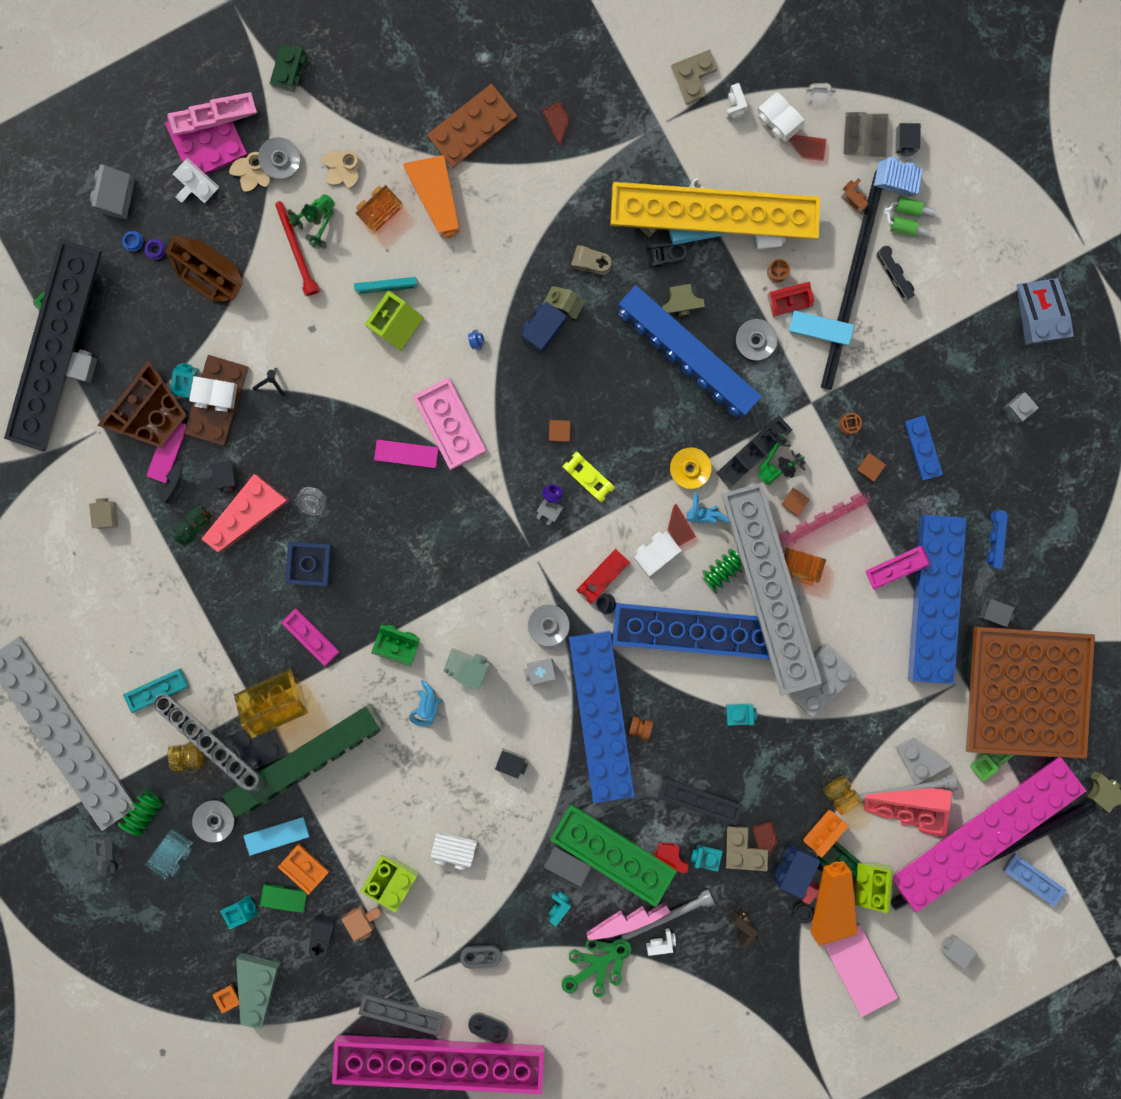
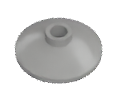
M275 137L263 143L259 150L258 161L260 167L268 176L276 179H285L297 171L300 164V154L297 147L291 141ZM280 157L283 162L277 163L275 158Z
M752 319L745 322L739 328L736 335V345L744 357L750 360H763L774 352L777 346V333L774 327L767 321ZM757 337L759 344H754L752 338Z
M543 605L535 609L530 615L528 630L533 640L540 645L554 646L562 642L567 636L569 619L561 608L555 605ZM547 621L552 622L553 626L551 629L545 628Z
M207 801L201 804L194 812L192 819L193 829L204 841H222L233 830L234 815L231 809L223 802ZM212 817L218 818L217 824L212 823Z

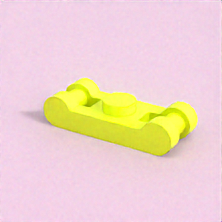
M576 451L572 455L573 458L570 462H566L562 467L602 503L606 499V494L609 491L612 492L615 487ZM580 463L584 468L578 473L574 468ZM598 482L603 485L599 491L594 488Z

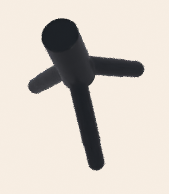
M277 368L268 370L267 378L252 388L256 390L270 382L273 383L281 396H285L284 391L276 381Z

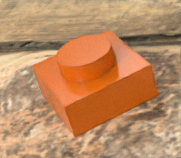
M233 984L213 994L222 1014L239 1005V995Z

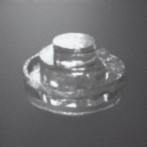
M306 487L299 491L296 497V504L302 512L308 515H319L325 510L327 499L320 490Z

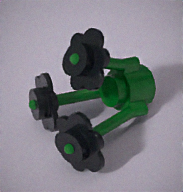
M771 432V438L777 442L766 460L759 466L762 469L759 472V477L767 485H771L782 474L785 477L793 478L796 472L795 465L797 464L804 471L806 470L804 466L806 463L805 457L800 453L795 454L793 450H791L795 461L792 462L787 458L779 457L778 467L775 464L768 465L780 445L791 446L789 438L784 433L778 432L775 434Z

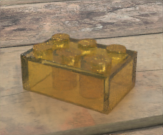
M291 669L234 694L240 723L251 739L309 713L301 683Z

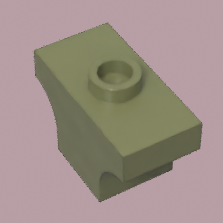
M691 284L670 287V300L662 306V309L669 315L678 314V317L689 316L690 312L703 310L705 304L704 299L693 295Z
M554 286L551 287L544 303L547 301L568 318L577 319L585 303V300L580 298L574 291Z
M1095 771L1090 776L1093 781V789L1087 797L1103 811L1110 813L1115 806L1121 805V785L1113 779L1108 780L1103 774Z

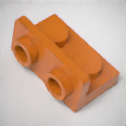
M828 810L805 836L803 841L822 858L849 826L835 813Z

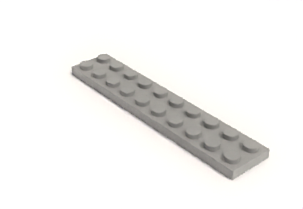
M758 483L722 493L721 496L780 695L822 684L763 484Z
M20 636L0 649V684L101 831L128 814V809L134 810L135 807L132 805V802L135 801L23 638Z

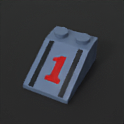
M1058 278L1017 284L1026 345L1066 340L1074 336L1071 315Z

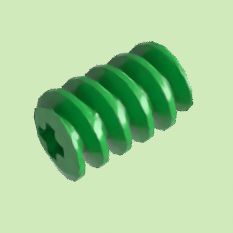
M728 549L729 556L721 555L723 562L718 559L715 560L717 567L710 564V572L702 571L704 578H701L715 594L717 593L715 586L724 587L723 580L730 583L729 575L734 578L737 577L735 570L743 572L740 557L732 549Z
M141 789L145 794L144 796L137 795L140 803L132 802L136 809L127 810L131 816L124 815L122 817L126 823H118V826L129 834L142 836L144 833L143 829L148 827L147 822H151L153 820L152 815L158 813L157 808L163 806L160 799L146 789Z

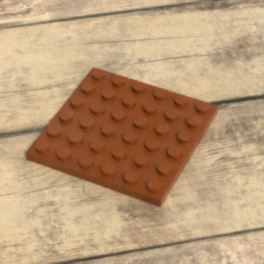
M974 627L966 752L1087 758L1095 634Z

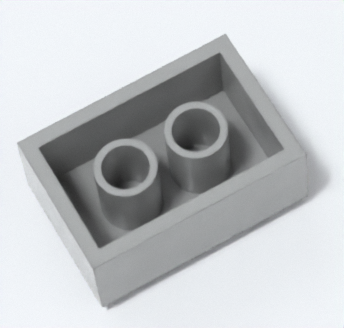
M826 643L814 653L822 684L788 694L812 718L857 676L855 671Z

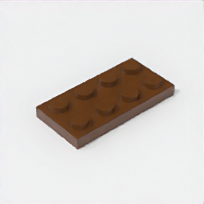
M207 355L201 378L237 384L234 409L228 408L227 412L215 410V406L207 405V409L194 407L195 403L193 402L184 434L223 446L226 445L249 369L248 366Z

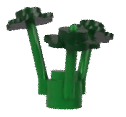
M323 194L311 205L305 204L304 208L297 215L291 209H288L287 213L289 216L287 218L290 224L294 227L298 226L302 230L304 229L303 224L299 220L301 217L304 216L308 222L320 225L321 219L326 215L317 235L307 234L305 238L309 241V245L314 248H326L327 243L321 240V236L329 219L334 214L332 209L335 207V202L331 197Z

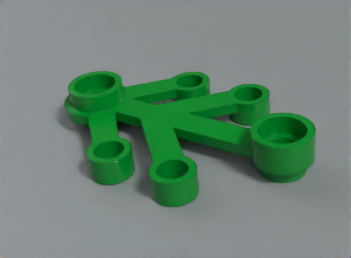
M619 938L613 943L598 941L597 939H587L586 948L589 951L597 949L609 951L604 956L582 953L577 949L571 950L569 952V960L572 963L581 961L592 964L575 976L566 975L561 982L562 989L566 993H573L577 990L579 983L598 971L596 983L592 991L595 997H602L605 994L604 981L607 964L614 959V969L609 979L612 985H619L622 982L621 969L623 959L627 958L631 953L630 943L625 939ZM594 941L596 946L591 948L588 946V943ZM620 946L625 948L622 953L617 951V948ZM577 953L579 958L574 960L571 958V955ZM614 975L620 977V979L617 982H614L612 980V977ZM568 982H572L574 986L572 988H567L566 984ZM597 987H601L603 989L602 992L599 994L595 992V989Z

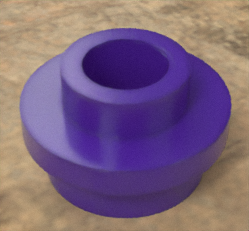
M152 239L147 242L145 253L150 259L159 260L164 257L166 246L162 241ZM154 247H159L158 253H153Z
M549 484L542 491L543 497L550 503H559L562 499V489L555 484Z

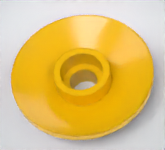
M697 448L680 450L674 455L670 464V473L673 480L679 486L686 489L701 487L711 475L712 467L709 457ZM688 465H692L694 467V471L689 473L686 470V467Z

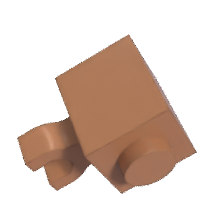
M361 905L345 914L341 920L353 941L357 939L362 941L371 935V931L374 928L371 921L380 917L382 911L379 906H376L366 913Z

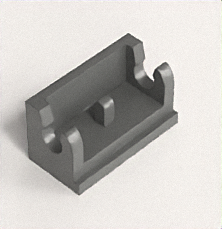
M554 847L542 868L577 887H581L591 866Z

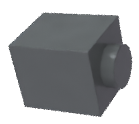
M986 598L979 618L1007 627L1014 619V607Z

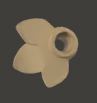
M332 151L321 159L322 163L330 168L327 174L328 184L337 185L344 181L348 188L356 184L359 177L357 169L360 166V158L355 152L347 151L342 154L338 151ZM348 159L354 160L352 165L346 164Z
M252 152L247 158L237 159L230 168L229 173L231 175L241 176L240 181L244 192L253 190L258 183L267 187L271 177L262 170L260 165L253 166V162L258 160L259 152Z

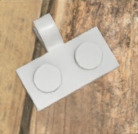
M188 158L173 173L185 185L176 196L181 203L191 192L205 203L219 188L214 181Z

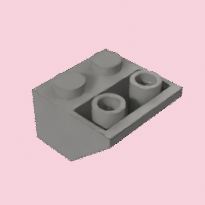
M100 164L99 170H96L94 176L96 186L90 195L91 206L101 214L127 219L135 179L128 173Z

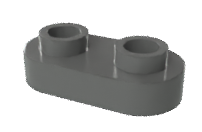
M494 945L468 946L462 950L460 956L461 964L468 969L494 968L500 964L502 959L501 950ZM490 952H493L495 954V958L490 959L488 957V954ZM472 953L475 958L470 960L467 958V955Z

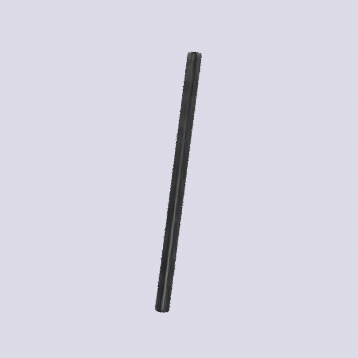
M877 170L874 172L867 200L868 205L865 208L837 321L849 323L883 189L874 186ZM831 343L821 383L822 389L831 390L833 387L843 348L842 344Z
M1087 801L1037 826L979 869L1095 812V804L1092 801ZM901 894L891 899V906L894 910L908 905Z

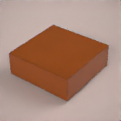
M550 420L549 441L570 442V421Z
M868 453L856 470L874 482L886 464Z
M793 487L781 505L796 516H799L810 499Z

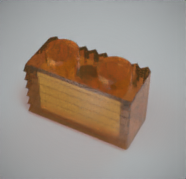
M387 185L383 187L378 186L371 193L372 197L367 202L363 200L356 207V216L373 234L404 207L403 203Z
M784 548L783 554L791 580L795 576L801 578V583L813 586L814 582L820 583L826 559L794 549Z

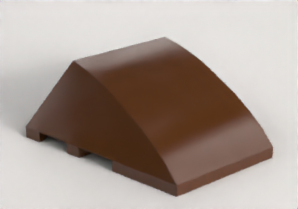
M148 360L133 382L97 426L162 448L187 414Z

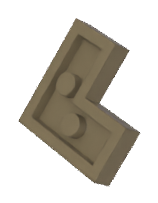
M710 50L671 65L686 105L705 98L706 94L699 78L717 71V66Z
M727 827L726 868L768 871L769 849L749 848V827Z

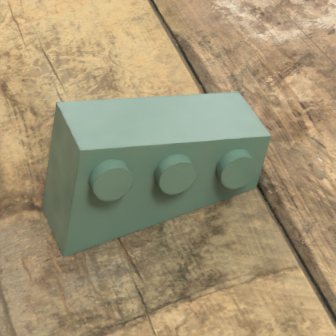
M452 648L443 671L448 673L449 676L453 675L452 678L457 682L479 690L490 662H487V657L476 653L475 656Z
M240 953L236 958L241 1025L261 1030L267 1018L281 963Z

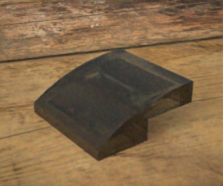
M846 112L843 154L887 157L889 115Z

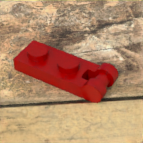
M615 548L576 591L579 594L582 593L587 598L586 601L591 605L630 562ZM591 583L597 587L594 592L588 588Z

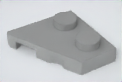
M915 738L895 747L916 785L951 766L947 760Z

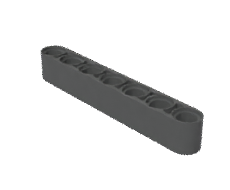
M165 694L156 697L153 704L154 709L235 782L254 794L263 791L265 779L179 702ZM169 702V706L164 710L165 704ZM183 714V719L178 722L179 716ZM197 727V732L192 735L193 729ZM212 739V744L207 748V742ZM226 752L225 759L221 761V755ZM241 765L240 772L235 774L236 767ZM256 778V783L250 787V781Z

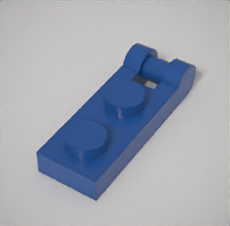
M1000 510L994 511L990 515V519L993 522V531L989 533L991 551L987 553V563L989 568L1002 569L1008 519L1007 513Z

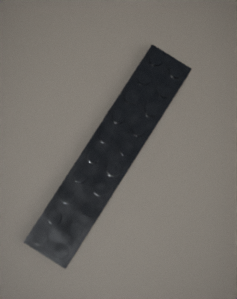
M62 238L59 239L4 439L40 451H46L67 376L65 375L75 350L102 251Z

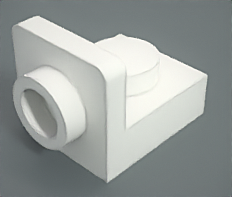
M739 83L732 85L730 93H728L730 104L735 105V107L727 109L726 118H739L747 110L748 105Z
M669 928L665 929L667 941L658 938L650 940V943H646L648 956L673 953L672 946H676L675 934H671Z

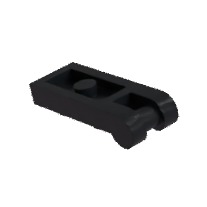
M883 246L877 252L876 258L902 301L906 302L915 296L913 293L915 291L910 281L905 280L902 275L904 273L899 263H895L891 257L892 249L889 246Z

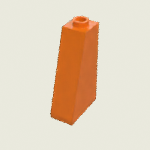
M444 155L403 163L405 172L439 236H444V238L455 237L456 233L460 232Z
M843 861L834 862L823 867L810 931L811 936L819 946L857 935L852 871Z

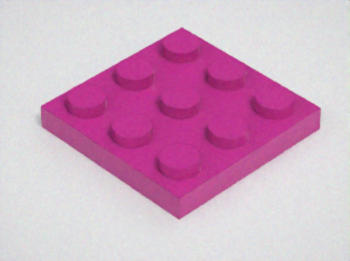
M169 121L165 122L182 162L187 158L190 159L205 174L229 165L239 158L248 156L233 121L176 136L172 135Z

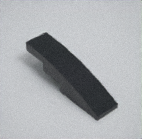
M778 415L719 469L716 474L731 488L772 450L777 441L771 438L770 433L777 434L781 432L787 436L792 431L791 427Z

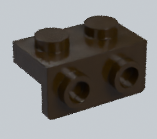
M733 909L729 916L733 924L742 930L738 939L742 947L746 949L756 942L758 931L748 914L742 910L738 912Z

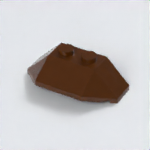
M174 235L165 253L170 258L178 278L212 302L234 301L243 285L237 266L203 241Z

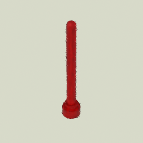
M277 201L275 207L304 281L302 283L303 293L305 296H312L320 292L318 283L311 279L293 228L287 218L288 215L281 201Z

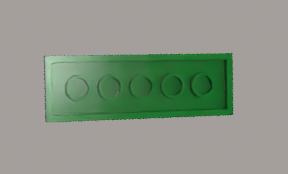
M570 804L550 839L654 907L658 906L678 871L573 804Z

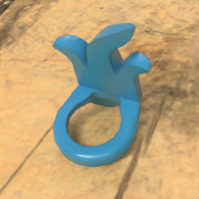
M694 493L693 507L687 512L686 521L713 523L714 525L717 523L716 520L729 523L728 518L723 513L717 512V505L713 508H699V495Z
M422 680L421 683L426 693L422 690L417 691L420 695L419 707L410 713L409 720L418 726H430L437 716L438 705L443 703V700L440 698L435 701L433 689ZM418 714L420 718L428 720H419L414 715Z

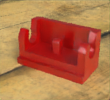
M810 282L771 291L767 295L773 317L813 307L814 297Z

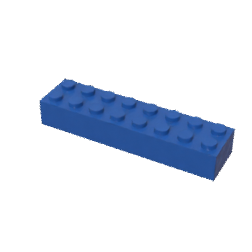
M636 285L619 303L617 310L620 313L618 315L625 322L630 321L635 325L634 330L641 336L645 334L650 338L649 343L657 350L661 348L666 353L665 357L673 364L677 362L681 366L680 370L686 376L690 377L692 375L697 380L696 384L702 390H709L713 394L711 397L718 404L723 403L728 407L727 412L734 418H737V416L740 419L744 417L762 397Z
M920 515L917 547H924L931 565L915 572L908 680L954 684L967 518Z
M616 603L612 645L770 659L757 616Z
M610 630L569 636L593 803L635 797Z

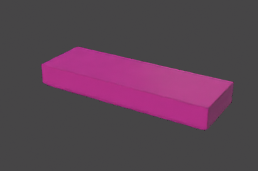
M180 423L162 448H156L146 475L147 477L168 483L169 479L165 476L174 467L185 437L186 424Z
M377 440L374 460L436 468L439 448Z
M919 546L865 572L872 589L876 590L931 564L924 547Z
M297 608L281 622L324 666H327L340 653Z

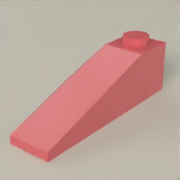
M926 788L866 794L864 811L885 819L895 818L900 820V824L904 826L911 824L919 827L918 831L946 837L952 791Z

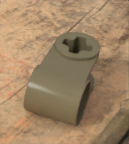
M578 245L576 246L571 267L581 271L606 275L611 270L612 261L609 255ZM602 260H605L606 265H604L603 268H599L598 263H601Z

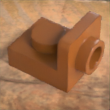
M859 178L855 182L850 180L843 188L845 193L841 196L857 213H860L868 205L866 197L861 192L854 190L861 182Z

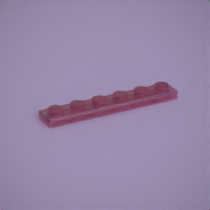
M859 492L850 497L852 501L846 504L842 501L832 506L833 511L827 514L825 511H822L813 516L814 521L807 523L805 520L795 526L796 530L791 533L786 530L778 534L781 547L872 501L869 493L862 494V492Z

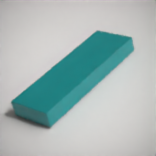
M416 277L354 283V289L357 294L414 289L418 287Z
M179 668L123 694L131 713H134L153 704L159 695L165 694L170 696L188 688L189 685L182 669Z

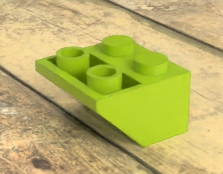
M388 290L364 325L401 351L424 317Z
M381 855L360 892L396 913L419 872L400 861Z
M876 862L858 863L855 905L890 913L893 875L891 866Z

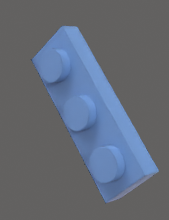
M1013 853L1002 869L1054 907L1067 891L1015 853Z

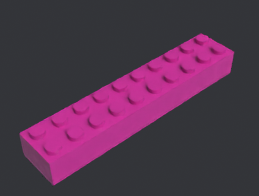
M1061 757L1055 758L892 875V883L912 911L917 913L1081 796L1086 790Z
M337 1035L334 1041L332 1084L542 1094L544 1045Z

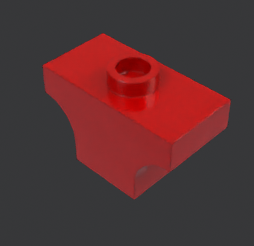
M657 842V849L653 855L677 869V872L687 873L688 863L679 857V845L676 843Z

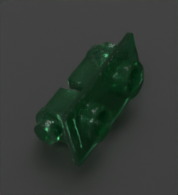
M200 504L193 506L185 516L189 520L188 524L181 520L172 530L171 536L176 542L186 547L188 543L194 540L196 534L208 524L213 515L205 511Z

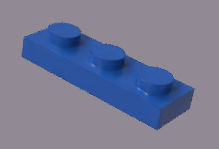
M925 415L905 421L904 425L921 481L943 475Z

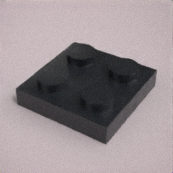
M270 717L231 735L241 758L254 770L287 755Z

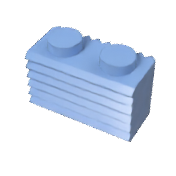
M888 157L886 160L878 163L874 186L906 196L919 194L923 169L917 168V164H903L895 157Z

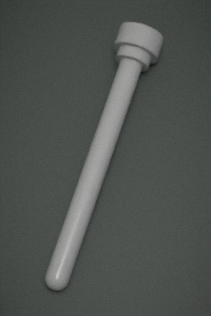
M949 774L939 781L859 794L857 799L859 802H865L866 794L926 788H944V790L955 791L958 790V784L955 774Z
M709 889L701 892L698 899L671 910L669 914L655 922L621 934V938L628 940L701 906L709 908L715 905Z

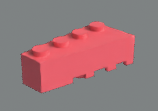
M254 474L203 536L202 540L217 552H224L245 534L289 503L290 500L259 475Z

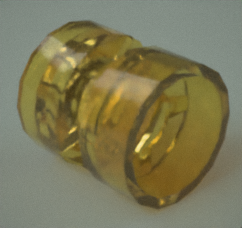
M187 743L185 747L181 744L169 746L168 764L171 772H182L186 768L189 770L202 769V751L193 743Z
M845 775L836 778L823 789L828 799L834 800L833 806L840 815L849 812L862 801L856 790L850 789L852 785Z

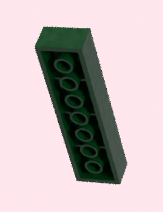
M370 703L260 771L259 774L265 779V788L260 793H251L238 785L224 794L223 798L235 817L240 814L245 817L258 808L256 804L259 803L262 806L275 797L274 793L277 792L280 795L293 786V781L298 784L311 775L309 771L317 772L328 764L327 760L330 758L332 761H335L346 753V748L349 747L350 750H353L364 742L362 740L364 737L367 736L370 739L381 731L380 727L383 725V722ZM256 778L250 781V787L256 783Z

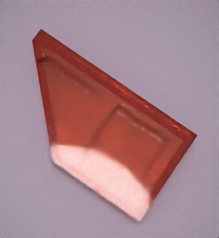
M558 101L542 109V113L558 145H560L569 123V117L561 101Z
M794 135L789 139V142L802 158L824 160L826 139Z
M673 505L667 530L675 543L681 546L696 536L678 505Z
M771 821L751 827L757 847L769 849V857L778 843Z

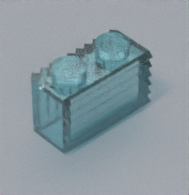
M173 828L168 832L145 865L164 879H167L170 875L174 877L181 867L178 863L182 858L186 860L193 851L190 848L193 842Z

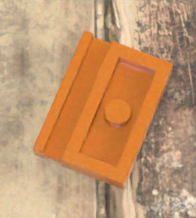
M300 844L278 866L282 872L308 895L329 873V870Z

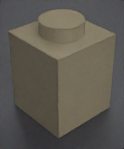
M108 498L96 499V503H89L92 528L118 527L115 502L109 501Z

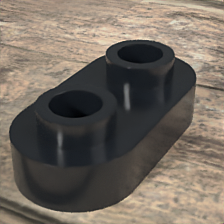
M475 1013L469 1019L468 1027L474 1035L494 1043H501L506 1040L508 1026L505 1022L483 1013ZM480 1022L483 1026L481 1028L475 1027V1023ZM495 1030H500V1031L502 1032V1034L499 1035V1036H496V1035L494 1034V1031H495Z

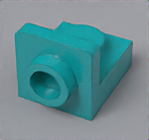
M187 363L178 364L172 373L171 393L190 398L193 376L197 375L198 368H194L191 364Z
M751 703L726 704L727 725H754V720H757V709L753 708Z
M697 845V850L693 849L691 862H694V868L699 869L700 867L718 872L723 851Z
M556 891L552 893V898L560 904H555L548 913L550 915L549 922L555 927L571 907L570 898L561 891L559 893Z
M246 896L239 902L227 906L220 911L229 929L248 922L258 914L250 896Z

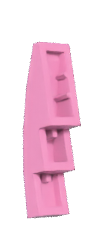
M249 92L210 100V103L190 106L188 110L168 113L167 118L172 135L176 136L232 122L256 114L257 111L252 94Z
M664 901L649 912L641 906L626 917L622 910L586 932L587 938L589 940L608 938L634 931L669 914L670 909Z

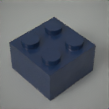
M547 301L544 305L540 303L533 312L534 318L532 321L527 320L521 328L522 341L541 355L566 323L567 317Z
M288 542L285 584L330 586L333 545Z
M791 844L790 848L787 847L783 853L782 858L784 861L782 865L778 866L775 870L774 881L780 889L803 899L820 864V860L815 854Z

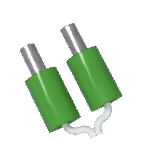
M899 196L897 202H893L889 208H885L884 214L887 215V221L891 224L890 231L915 237L916 233L930 237L931 230L919 227V222L894 216L891 221L890 213L887 211H891L893 206L896 205L895 211L916 217H920L921 213L935 217L937 210L924 207V202Z

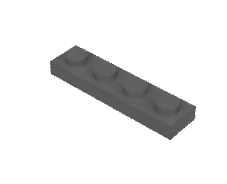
M366 992L363 994L358 1013L359 1015L437 1036L439 1035L444 1013Z

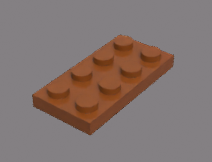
M491 83L429 132L427 137L438 151L444 155L449 165L454 168L517 119V115Z

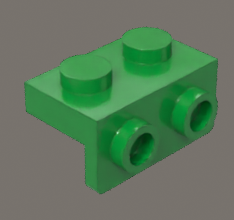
M381 625L371 654L411 667L420 638L414 633L399 631L394 626Z

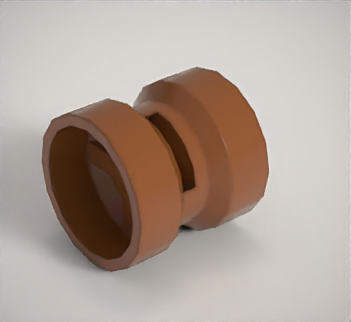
M784 259L774 260L767 269V277L772 282H782L790 272L788 262Z
M848 413L842 416L838 422L839 430L845 435L858 432L862 426L861 417L856 413Z
M633 716L628 736H640L642 740L648 741L653 721L646 720L643 722L639 717Z

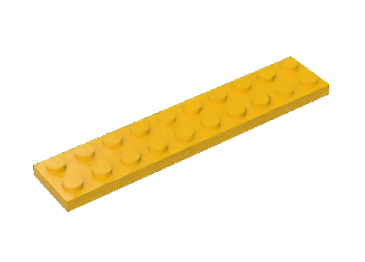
M613 182L610 226L817 240L819 238L821 197Z

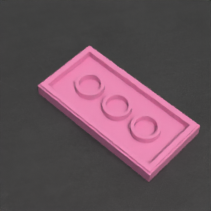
M450 378L412 396L450 470L487 452Z
M859 923L857 924V935L824 944L861 1017L898 999Z

